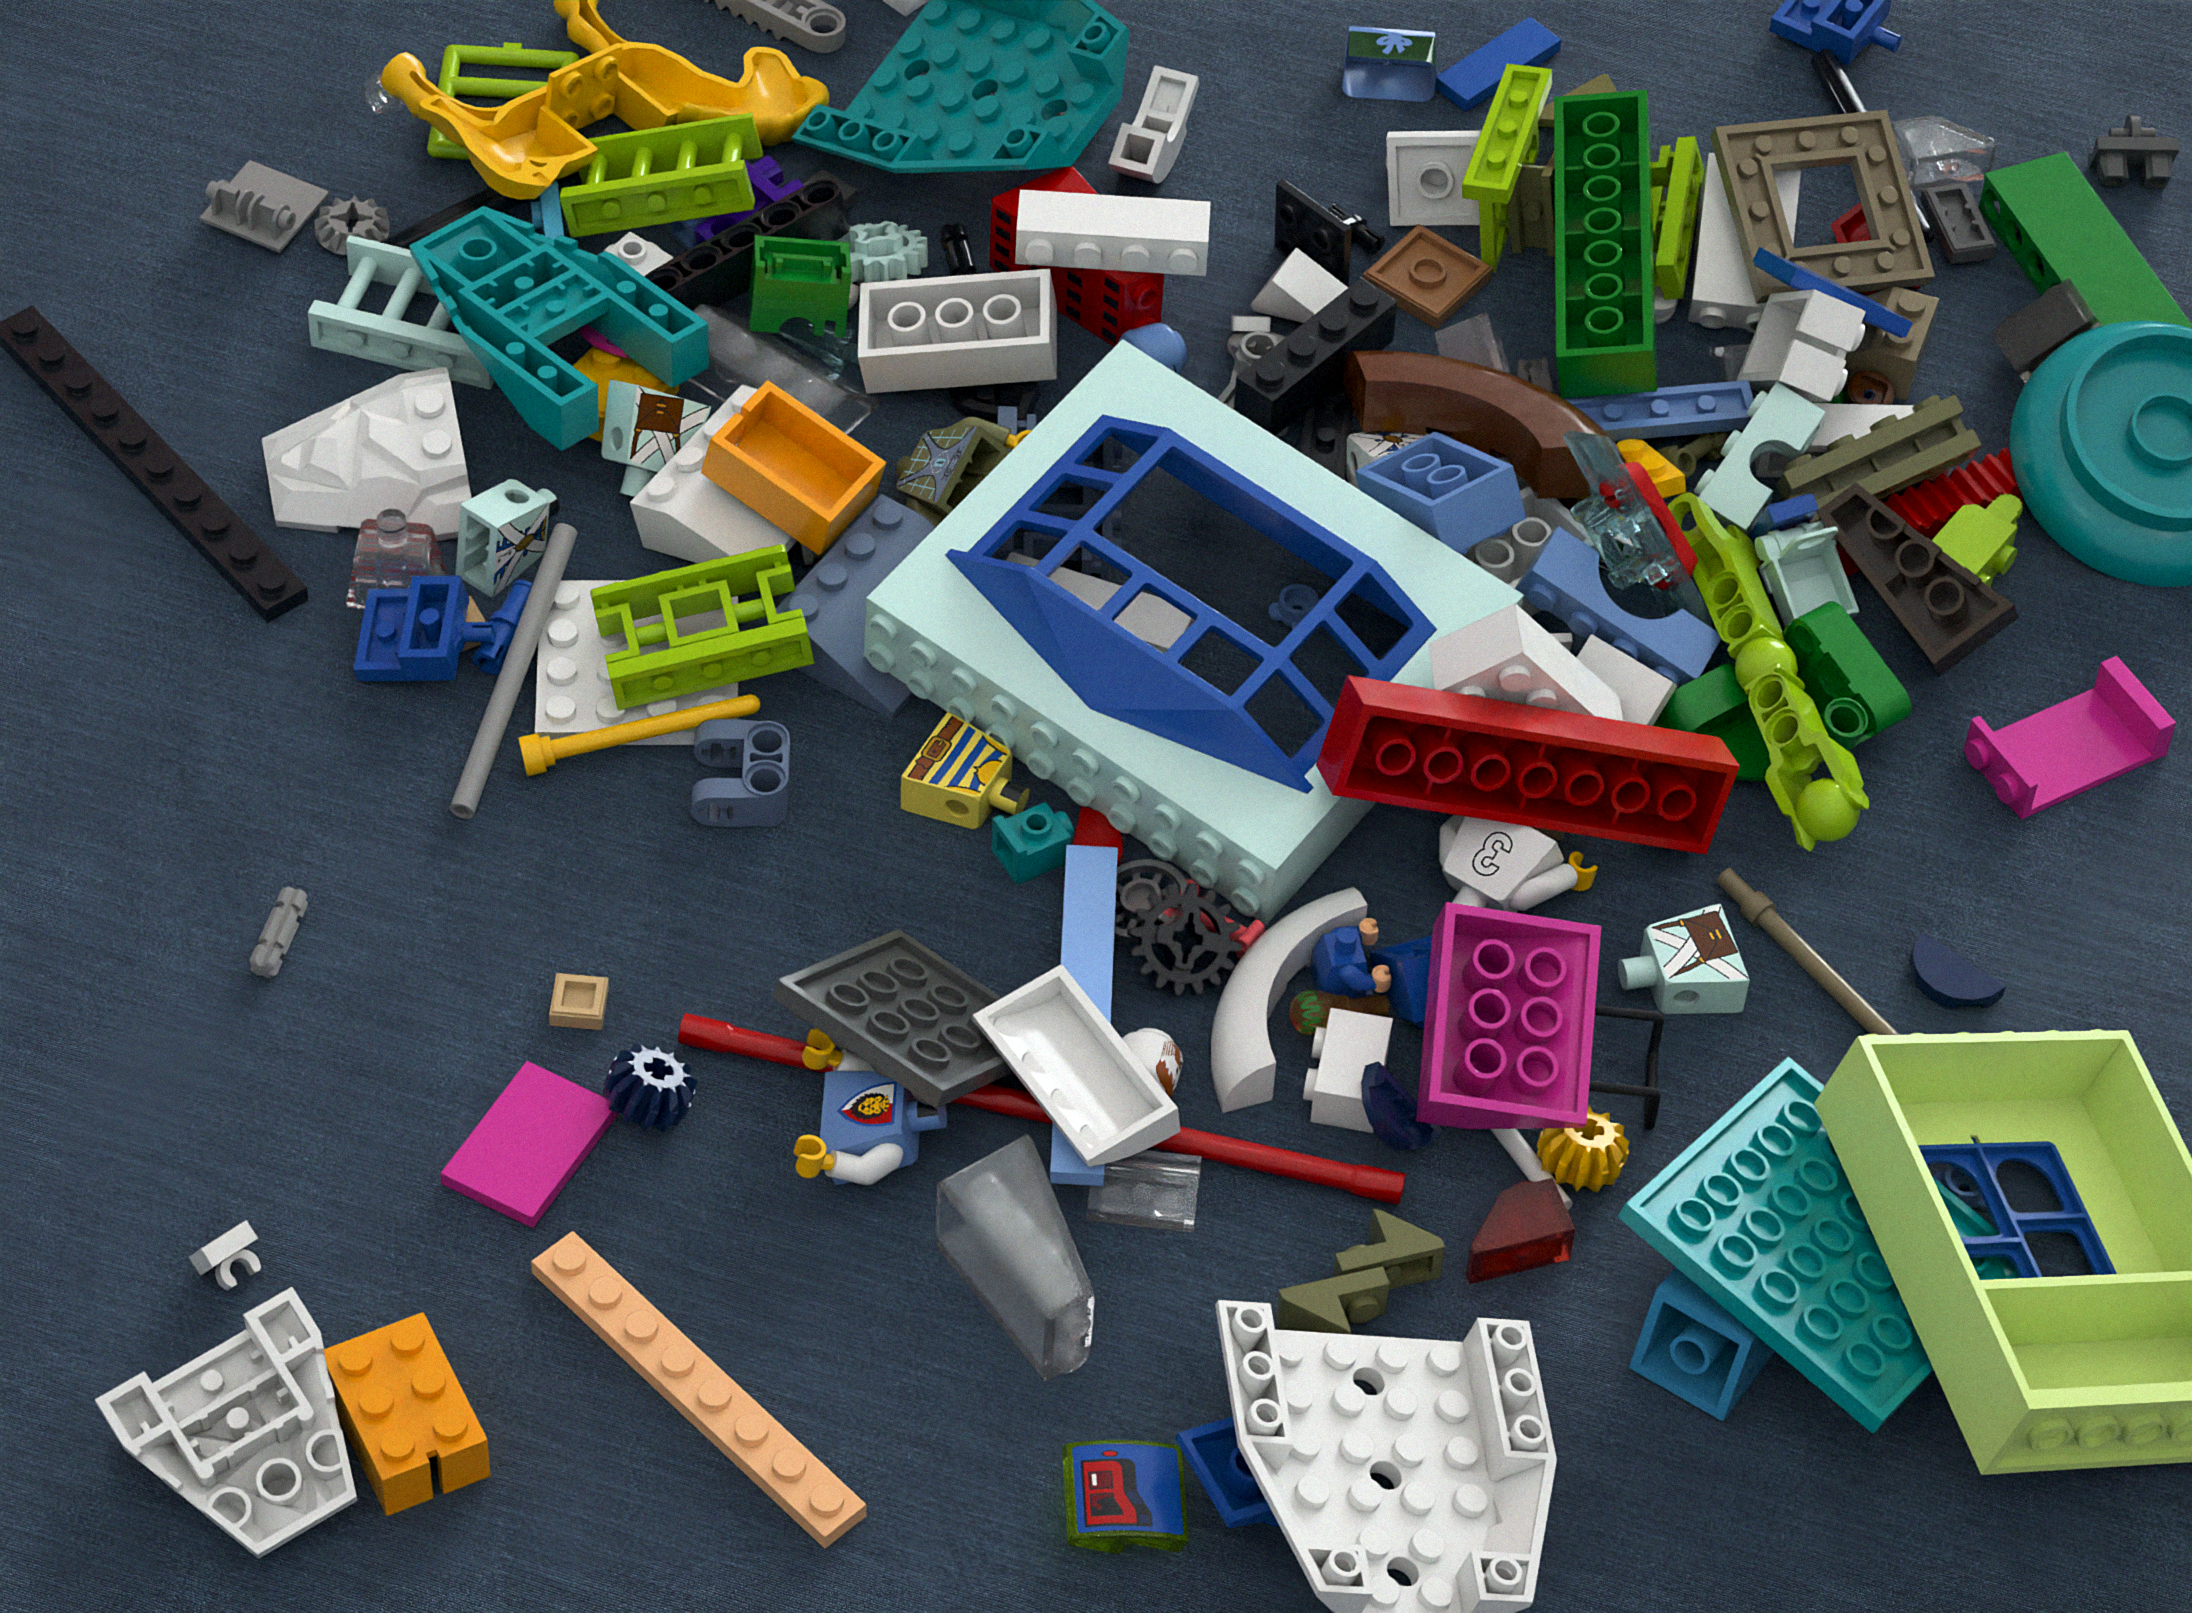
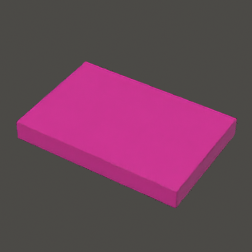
M526 1061L440 1173L441 1184L526 1226L534 1228L618 1116V1112L609 1110V1099Z

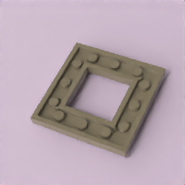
M1887 110L1718 126L1714 128L1710 134V139L1756 304L1767 303L1770 294L1799 291L1754 266L1755 263L1752 261L1759 247L1857 293L1884 290L1892 286L1903 288L1929 285L1934 279L1935 274ZM1850 164L1871 240L1794 248L1773 172Z

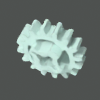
M883 221L880 224L874 225L871 223H866L865 225L857 224L853 227L851 226L848 233L837 240V242H849L851 283L855 281L857 284L907 280V274L919 275L921 274V268L928 266L927 237H921L920 230L908 231V225L898 226V224L889 221Z

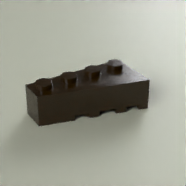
M1854 483L1816 511L1825 529L1837 527L1839 532L1833 538L1837 546L1938 676H1941L2019 618L2015 605L2003 595H1999L1982 582L1981 578L1966 567L1964 568L1943 552L1942 548L1928 537L1925 538L1908 525L1903 518L1858 483Z

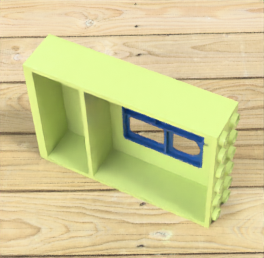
M2094 1029L2070 1032L2049 1030L2046 1032L2022 1033L2004 1031L2001 1033L1973 1034L1959 1032L1956 1034L1913 1033L1910 1035L1867 1034L1857 1036L1814 1102V1105L1981 1475L2192 1462V1158L2129 1031ZM2011 1160L2024 1162L2035 1167L2052 1185L2062 1206V1211L2017 1213L2009 1207L1997 1181V1167L2001 1163ZM1935 1163L1949 1164L1968 1175L1977 1186L1998 1230V1235L1960 1237L1927 1165ZM2069 1232L2077 1238L2094 1275L2042 1277L2023 1234ZM2000 1256L2008 1258L2013 1263L2020 1277L2017 1279L1980 1280L1970 1258Z

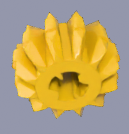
M1588 1105L1587 1123L1584 1128H1543L1537 1142L1538 1150L1536 1155L1542 1161L1541 1171L1555 1174L1556 1184L1567 1182L1573 1185L1576 1192L1582 1186H1586L1598 1193L1603 1185H1614L1616 1178L1620 1176L1629 1154L1628 1145L1630 1141L1624 1137L1623 1125L1610 1122V1113L1599 1115L1594 1113L1590 1105Z

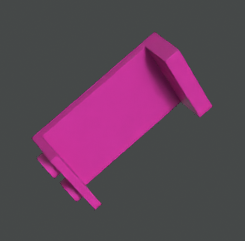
M2114 656L2101 662L2094 688L1995 732L1992 731L1980 716L1971 719L1963 751L1971 766L1980 770L1992 784L1999 799L2003 803L2009 804L2022 820L2167 755L2176 722L2119 657Z

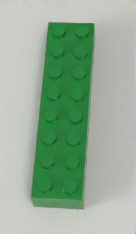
M1647 89L1554 97L1556 362L1561 398L1656 392L1657 355L1652 151Z

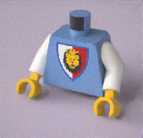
M818 1028L810 1030L806 1041L812 1047L806 1046L802 1054L804 1064L814 1070L823 1069L828 1064L834 1067L833 1071L825 1072L820 1138L808 1134L802 1135L796 1142L793 1152L798 1156L795 1165L797 1173L804 1178H813L822 1169L825 1170V1174L828 1177L832 1178L835 1185L849 1182L872 1185L895 1169L913 1164L918 1159L920 1132L946 1127V1106L943 1105L936 1109L931 1105L921 1103L914 1098L911 1091L892 1078L875 1072L871 1064L852 1051L842 1049L839 1052L835 1050V1044L831 1041L830 1037Z

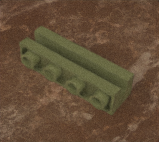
M1956 394L1940 400L1938 395H1934L1913 406V414L1899 420L1893 414L1877 421L1869 427L1871 433L1855 440L1853 434H1849L1835 440L1826 447L1828 452L1812 459L1810 454H1805L1795 458L1784 466L1786 472H1783L1776 487L1783 501L1808 493L1810 495L1813 494L1819 509L1854 483H1858L1874 497L1882 500L1892 493L1904 490L1909 486L1973 458L1982 444L1973 428L1966 431L1960 419L1964 410ZM1817 513L1812 518L1810 523L1820 521Z

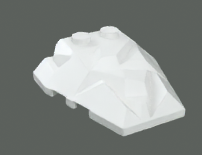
M447 367L399 374L262 438L276 527L338 533L341 527L394 529L387 525L364 524L362 521L366 519L383 520V510L398 509L404 514V525L407 522L421 523L433 528L406 527L399 530L435 533V535L399 531L388 532L436 538L437 542L458 538L460 504L472 497ZM389 522L390 526L396 528L404 527L400 523ZM367 529V532H372V533H384V534H385V531H387V530Z
M293 1287L243 1314L246 1330L154 1383L150 1381L144 1371L95 1399L96 1405L126 1452L151 1470L164 1483L183 1496L258 1559L357 1501L344 1436L335 1405L336 1401L324 1355L325 1351L321 1332Z

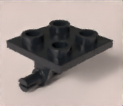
M1282 178L1276 183L1274 247L1285 258L1297 247L1349 288L1351 243L1357 241L1370 250L1371 253L1376 254L1377 250L1380 251L1383 247L1385 238L1367 226V220L1359 214L1352 216L1336 203H1333L1332 207L1329 206L1328 209H1325Z

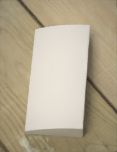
M1062 964L972 1015L975 1024L1088 1167L1132 1156L1181 1132L1177 1106Z

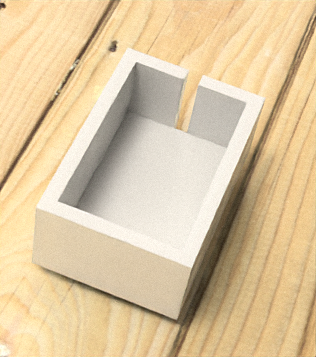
M1815 289L1770 294L1736 381L1748 380L1751 389L1759 392L1763 390L1766 393H1769L1775 383L1779 382L1810 402H1831L1832 397L1837 396L1841 392L1847 379L1848 372L1844 369L1846 364L1845 356L1847 352L1855 351L1864 336L1865 325L1861 323L1866 311Z

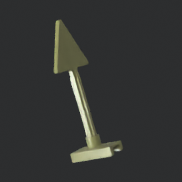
M1601 74L1563 96L1617 92L1609 75ZM1554 101L1543 107L1538 121L1539 127L1554 128ZM1554 152L1546 166L1522 165L1508 203L1512 253L1521 254L1525 247L1547 248L1548 256L1555 257Z

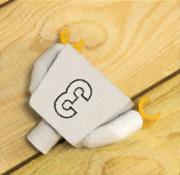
M1452 815L1440 827L1439 863L1443 867L1442 872L1448 884L1459 891L1452 903L1517 913L1518 910H1528L1568 889L1576 891L1588 890L1593 884L1598 869L1596 865L1588 869L1580 868L1583 854L1578 851L1570 854L1567 864H1561L1564 858L1557 842L1530 826Z

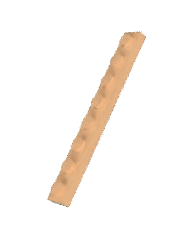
M574 1231L567 1234L531 1261L532 1274L824 1549L866 1517L867 1504Z

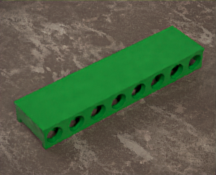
M2066 151L1984 174L1985 181L1978 208L2071 339L2084 333L2083 327L2088 326V330L2107 324L2124 321H2160L2192 328L2191 322ZM1998 200L2000 215L1997 213L1993 201ZM2015 223L2017 224L2021 233L2022 246L2018 242L2015 234ZM2043 264L2044 267V277L2040 273L2038 268V265ZM2060 286L2062 287L2065 293L2067 303L2066 307L2063 305L2060 298Z

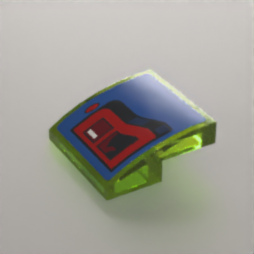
M1092 1440L1065 1444L1062 1448L1068 1545L1120 1554L1126 1545L1131 1543L1180 1553L1189 1542L1182 1450L1179 1445L1140 1440Z

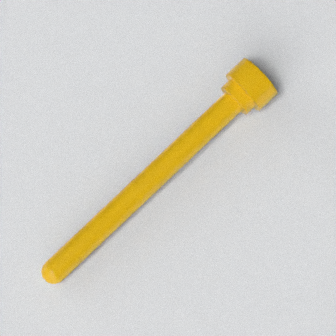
M748 694L550 740L549 735L539 738L538 733L518 737L527 777L546 773V767L556 765L555 760L695 728L700 723L711 719H734L755 714L760 709V700L757 696Z

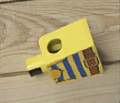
M947 712L901 776V809L969 829H976L982 826L994 807L1012 815L1022 812L1028 801L1030 791L1029 788L1011 781L1013 754L1008 747L968 724L958 716Z

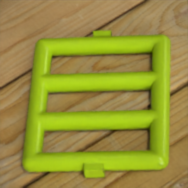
M504 42L503 47L452 44L448 45L444 50L438 89L452 98H455V95L517 98L547 85L548 82L459 77L460 63L561 69L580 60L575 52L522 49V43ZM431 125L427 151L431 157L470 160L464 147L447 140L441 132Z

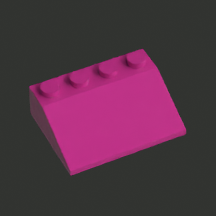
M1450 902L1445 903L1433 924L1416 1114L1417 1122L1463 1129L1584 1128L1586 1126L1601 926Z

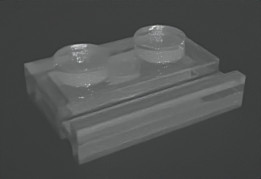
M1143 1150L1132 1156L1106 1163L1103 1186H1090L1086 1220L1193 1232L1202 1156Z

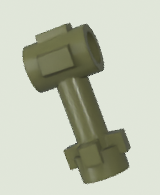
M1728 431L1697 434L1698 438L1680 449L1676 445L1663 447L1657 452L1685 474L1686 480L1694 473L1697 460L1706 456L1708 461H1712L1723 456L1720 452L1730 436Z

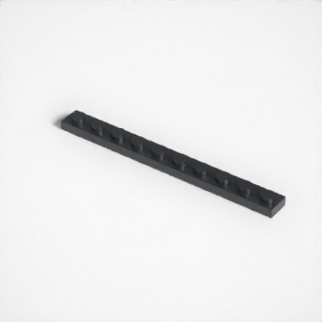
M33 305L0 322V346L267 623L308 601L307 587Z

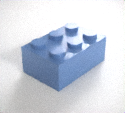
M1436 431L1355 471L1360 491L1461 555L1466 554L1469 551V547L1487 538H1496L1506 534L1510 530V526L1527 518L1513 465Z

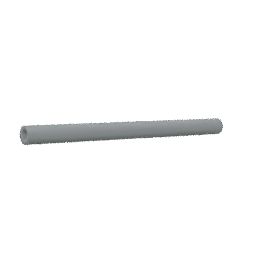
M558 523L554 526L450 804V811L460 818L470 819L475 814L576 541L578 532L568 524Z

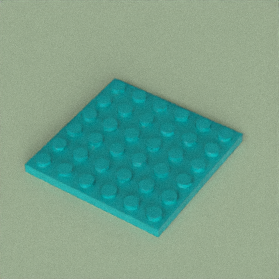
M1787 1057L1624 1205L1617 1217L1763 1340L1765 1344L1776 1351L1810 1382L1842 1407L1851 1417L1874 1434L1934 1372V1369L1814 1105L1824 1086L1790 1057ZM1932 1176L1960 1237L1998 1235V1230ZM2001 1256L1970 1258L1980 1280L2020 1278L2013 1263L2008 1258Z

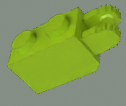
M2005 493L1996 497V500H1993L1986 509L1977 504L1963 505L1932 541L1942 548L1943 552L1964 568H1968L1981 578L1982 582L1991 587L1994 576L1998 572L2005 574L2016 558L2018 550L2013 547L2018 529L2016 521L2022 513L2023 502H2020V498L2018 499L2016 495L2013 496L2011 493Z

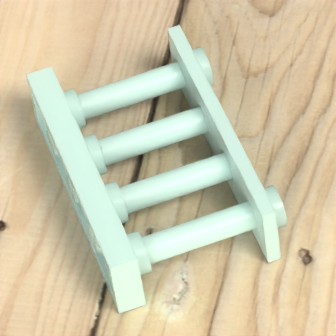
M349 235L346 240L349 275H352L337 305L319 300L313 301L308 311L311 346L416 372L447 367L450 380L490 390L494 379L465 343L462 336L446 332L451 318L440 301L427 326L401 321L416 291L436 296L410 254V250ZM371 280L397 286L381 316L356 310Z

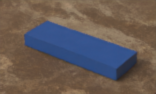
M1529 16L1437 75L1435 89L1467 112L1496 93L1507 63L1537 67L1560 52L1562 39Z

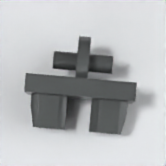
M2127 115L2124 128L2110 127L2108 137L2097 136L2094 150L2088 154V169H2097L2102 188L2125 186L2128 180V169L2142 170L2143 186L2163 189L2171 179L2172 164L2180 151L2179 138L2156 137L2155 128H2141V121L2138 115Z

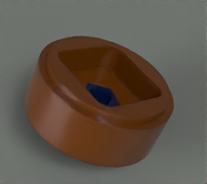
M1874 371L1858 372L1850 379L1844 391L1845 404L1891 405L1894 399V389L1890 381L1882 374Z

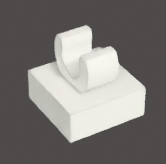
M247 1220L189 1257L200 1276L216 1266V1280L227 1291L237 1285L235 1278L230 1273L232 1262L243 1264L250 1276L261 1269L258 1257L253 1252L243 1249L258 1239Z

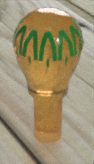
M1309 989L1300 992L1294 997L1290 1004L1289 1017L1297 1031L1304 1035L1315 1036L1317 1027L1327 1028L1330 1008L1386 1016L1389 1005L1385 995L1349 998L1347 995H1334L1320 990Z

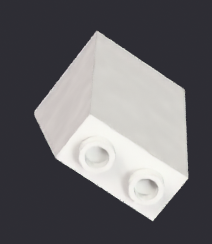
M1709 153L1698 207L1688 322L1700 323L1704 327L1713 329L1724 326L1743 328L1755 334L1767 303L1756 304L1715 153ZM1801 169L1773 172L1792 243L1794 242Z

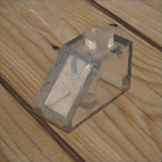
M1936 115L1895 121L1891 124L1911 191L1984 179L1985 173L1991 172L1997 146L1993 138Z

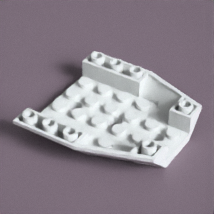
M1217 1301L1215 1307L1237 1445L1315 1595L1334 1613H1516L1531 1606L1535 1593L1557 1458L1529 1321L1478 1317L1465 1340L1457 1342L1275 1330L1270 1303ZM1353 1380L1367 1381L1375 1388L1377 1395L1365 1394L1360 1387L1354 1384ZM1379 1473L1386 1476L1392 1482L1394 1489L1381 1488L1376 1481L1371 1479L1370 1474ZM1396 1569L1402 1571L1408 1576L1412 1586L1399 1585L1396 1580L1388 1575L1387 1570Z

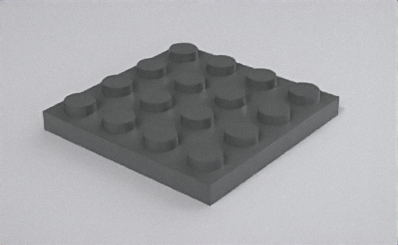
M896 929L779 979L772 998L787 1007L795 1018L809 1022L827 1034L835 1045L852 1051L871 1064L875 1072L892 1078L911 1091L915 1099L936 1109L1013 1072L975 1024L972 1016L1002 997L900 929Z

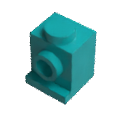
M1044 802L1006 819L1002 814L992 819L991 850L1016 885L1065 864L1066 845H1071V840L1074 838L1072 823L1065 812L1059 811L1054 814L1048 804Z

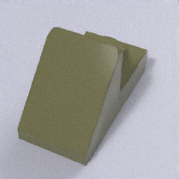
M1373 1209L1369 1229L1371 1245L1359 1244L1346 1249L1344 1252L1335 1253L1332 1277L1383 1266L1390 1283L1389 1289L1440 1278L1445 1245L1442 1238L1380 1209Z
M1383 1266L1279 1289L1275 1319L1278 1328L1290 1331L1351 1334L1349 1322L1365 1323L1377 1316L1384 1315L1386 1313L1390 1283Z

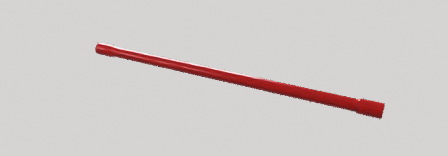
M689 1013L684 1014L680 1024L679 1044L718 1053L731 1052L824 1074L825 1072L833 1071L834 1066L830 1064L819 1070L810 1069L804 1064L802 1059L804 1048L806 1046L812 1047L807 1042L736 1027L729 1022ZM989 1083L952 1101L953 1103L1052 1124V1120L1030 1092ZM1180 1126L1181 1132L1152 1146L1167 1151L1346 1190L1356 1196L1400 1205L1406 1180L1405 1173L1364 1164L1352 1165Z

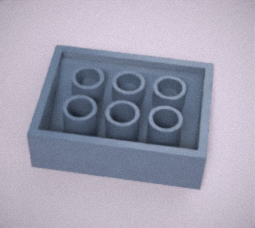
M881 494L795 587L796 591H792L776 608L777 614L802 609L815 664L795 669L891 720L898 715L915 694L911 692L905 683L890 673L877 670L863 656L866 598L936 528L923 515Z

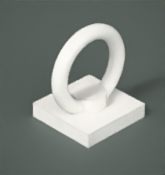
M1481 130L1388 132L1386 137L1387 157L1385 164L1388 170L1390 226H1417L1418 224L1421 226L1480 225L1478 200L1462 198V182Z

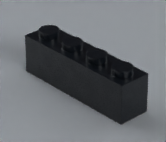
M1361 277L1236 377L1234 410L1276 436L1343 382L1345 362L1349 352L1381 351L1393 342L1398 301Z

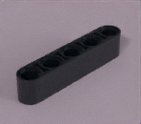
M820 179L808 183L652 270L644 277L701 317L749 290L754 235L837 241L846 235L850 230L851 223L841 187L838 182L832 179Z

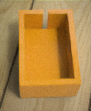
M767 380L742 406L740 414L736 412L710 439L701 474L820 556L876 496L887 462Z
M424 1312L324 1349L338 1418L386 1517L433 1499L429 1458L436 1455L439 1485L443 1494L491 1476L488 1439Z

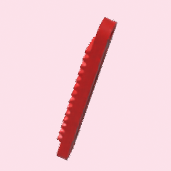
M2004 447L1997 457H1993L1991 453L1987 454L1980 464L1973 460L1965 470H1962L1959 466L1954 468L1948 477L1941 473L1933 483L1926 479L1916 490L1912 486L1907 487L1902 496H1898L1896 492L1892 493L1883 504L1903 518L1908 525L1925 538L1928 537L1932 541L1963 505L1977 504L1986 509L1993 500H1996V497L2005 493H2011L2013 496L2016 495L2018 499L2020 498V502L2024 503L2025 501L2016 482L2010 451L2007 447ZM1836 544L1835 547L1846 576L1858 572Z

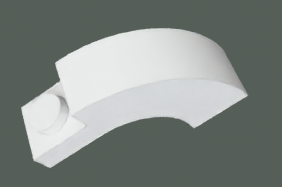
M1154 66L1133 124L1122 123L1108 162L1112 172L1153 183H1160L1166 178L1179 154L1187 133L1186 122L1199 87L1198 76Z

